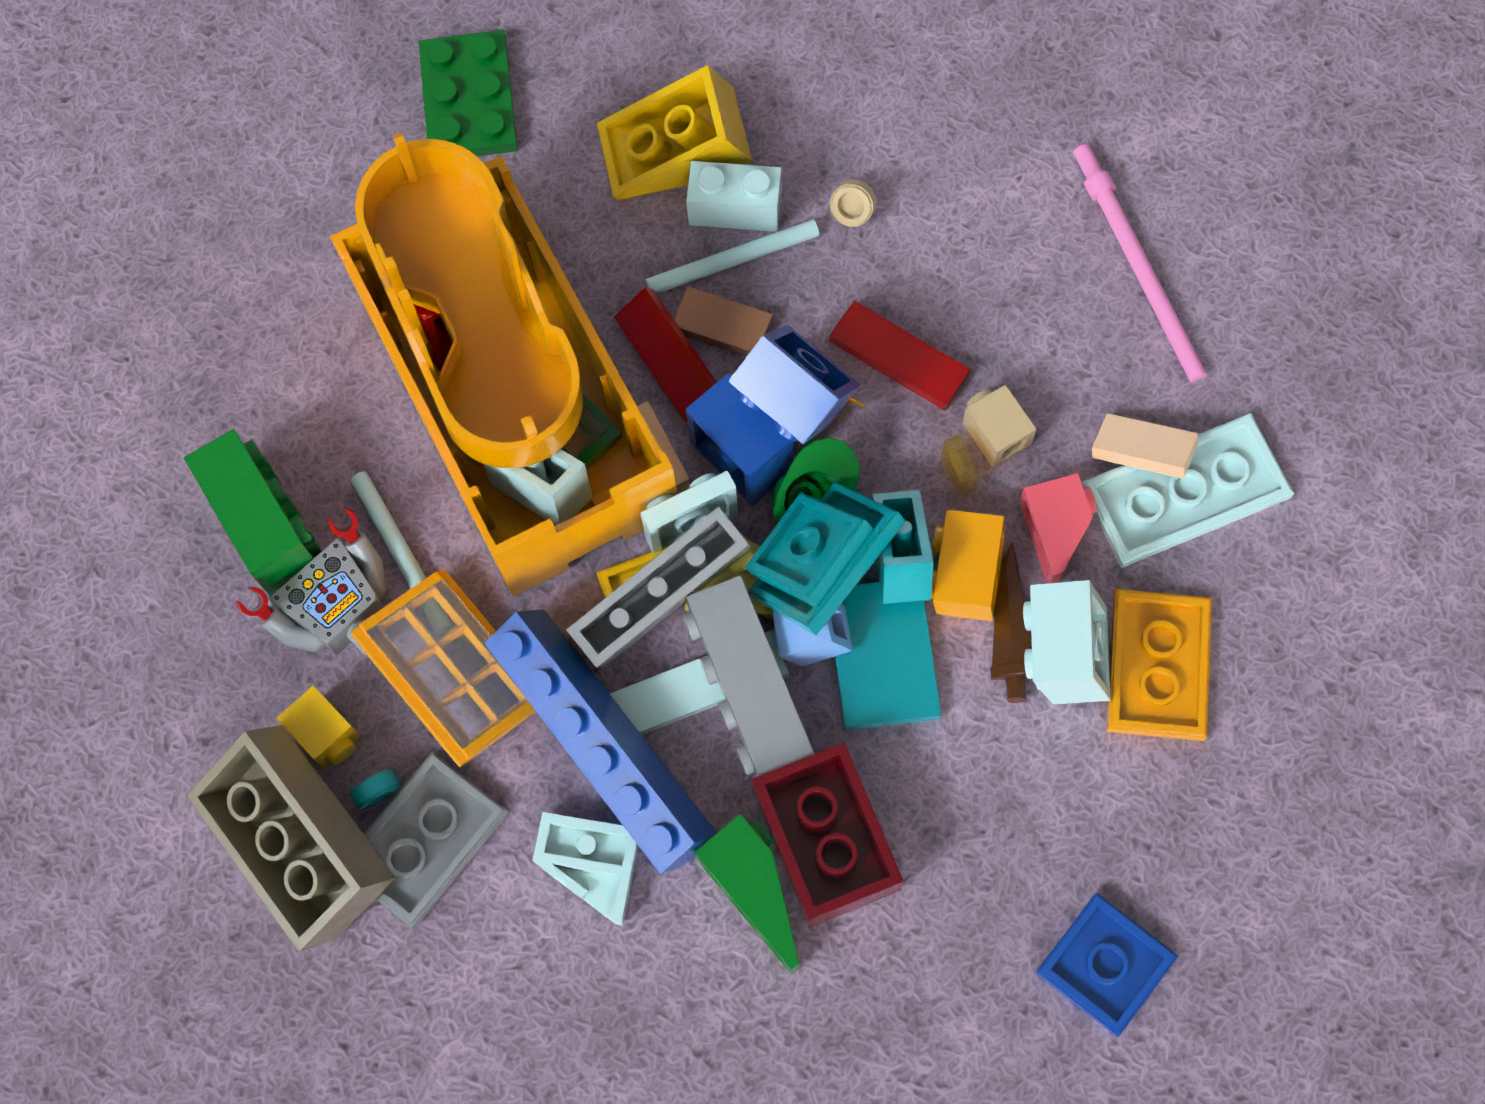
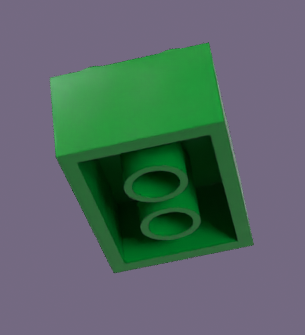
M232 429L183 457L248 571L270 597L322 552L310 531L306 529L299 518L301 515L294 503L279 484V478L266 457L262 455L253 439L244 443L235 429Z

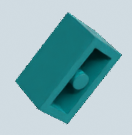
M920 490L872 494L873 500L898 511L906 521L876 559L883 604L931 600L934 561Z

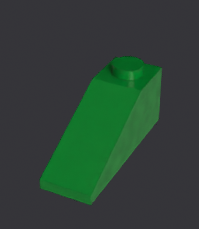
M739 814L698 848L694 854L699 864L792 975L799 969V960L774 855L769 848L774 843V840L756 819L749 824Z

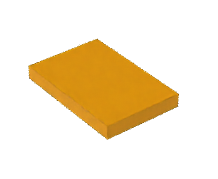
M1115 589L1113 595L1110 653L1111 701H1108L1106 732L1198 741L1206 740L1212 598Z

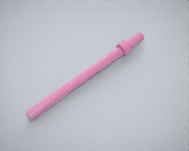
M1086 143L1078 146L1073 151V154L1087 179L1084 185L1091 199L1098 201L1190 383L1204 378L1207 373L1114 194L1116 190L1115 183L1109 172L1102 170L1090 145Z

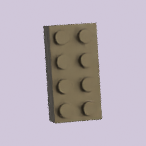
M282 725L244 731L186 795L299 952L336 940L396 878Z

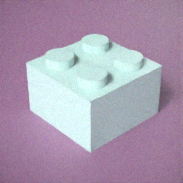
M1091 581L1030 585L1031 601H1025L1023 605L1024 625L1026 630L1032 633V649H1026L1024 654L1027 678H1033L1037 689L1041 690L1052 704L1111 701L1107 606Z

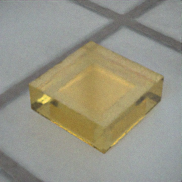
M960 434L946 439L942 448L941 461L957 494L962 496L975 491L979 473Z

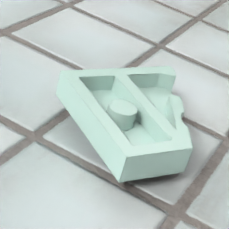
M542 812L532 861L614 924L623 926L638 850L637 843L623 825Z

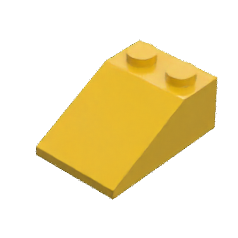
M709 65L597 122L612 194L617 200L688 186L691 161L742 165L752 161L734 87Z

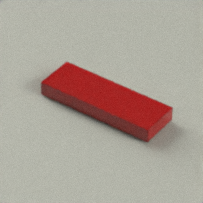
M645 287L614 318L685 423H687L686 408L714 386L717 381L655 291Z
M855 300L829 335V342L944 411L970 374L971 369Z

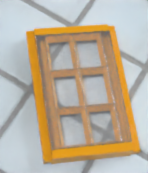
M444 568L421 581L351 631V636L459 768L536 712L484 644L496 630Z

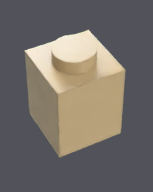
M1006 385L993 392L990 389H985L967 402L962 424L993 468L1032 445L1037 429Z

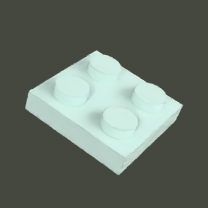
M728 471L717 476L715 473L705 474L694 480L689 486L690 489L674 497L672 494L659 496L646 506L647 510L641 512L640 515L646 542L653 553L673 544L718 506L729 520L738 517L736 485Z

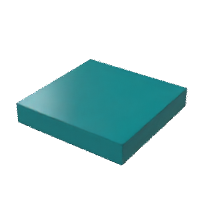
M801 492L748 562L745 569L753 577L817 607L870 535L873 528L865 519Z

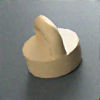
M849 179L842 182L834 190L830 198V210L833 217L839 223L848 227H857L865 224L874 213L877 205V197L873 189L866 182L858 179Z

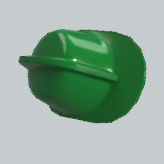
M829 437L814 440L803 447L792 461L787 473L779 478L773 488L771 504L775 526L801 492L821 500L835 481L855 491L859 478V462L853 449L842 440Z

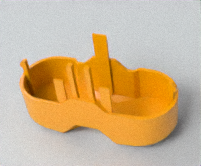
M401 132L394 134L392 138L396 147L388 150L376 159L360 182L355 203L356 220L374 267L410 344L443 422L456 445L469 457L478 462L498 468H522L542 462L557 453L570 440L582 414L583 393L577 359L564 329L551 325L548 321L533 281L510 234L504 199L486 165L471 151L455 143L438 139H420L406 142ZM414 304L441 314L453 341L439 377L436 374L426 348L428 341Z

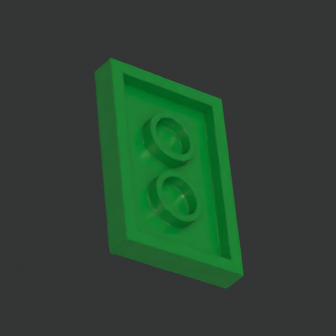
M497 30L418 40L427 139H438L455 143L471 151L476 156L518 151L505 31Z

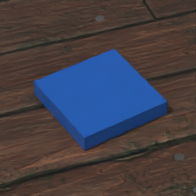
M1096 892L1035 973L1117 1038L1178 958V955Z

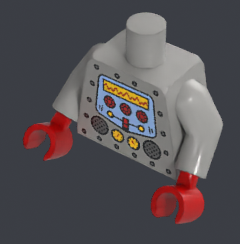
M344 506L345 511L351 517L350 525L347 528L338 529L334 526L330 517L328 516L327 518L330 530L335 535L346 539L344 545L338 538L334 540L270 598H267L263 590L248 586L247 588L256 593L259 598L256 608L248 610L237 600L235 604L239 612L248 616H258L260 618L259 624L288 647L314 653L328 648L337 655L352 642L365 657H369L351 636V631L367 618L384 608L380 600L387 591L386 580L380 555L363 531H357L358 519L355 513L350 508ZM268 599L272 602L273 606H268Z

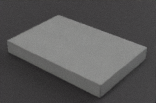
M431 752L364 833L367 840L396 877L376 900L412 929H415L509 812L434 752Z

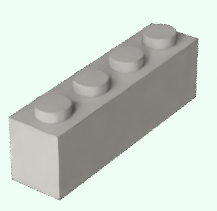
M718 506L566 630L594 666L604 669L687 602L686 596L699 592L752 548Z
M741 575L686 596L689 611L681 615L691 640L694 641L700 638L707 655L699 659L709 685L717 682L720 685L725 700L717 704L728 730L737 727L743 745L737 747L736 751L746 776L755 772L756 777L813 755L814 751Z

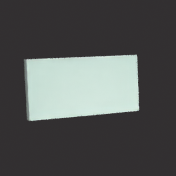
M1251 413L1198 434V446L1184 479L1122 465L1082 482L1083 487L1089 486L1093 492L1097 508L1094 515L1121 568L1288 500L1294 495L1291 486Z

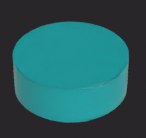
M387 769L354 787L349 792V795L357 809L364 810L399 790L401 783L393 769Z

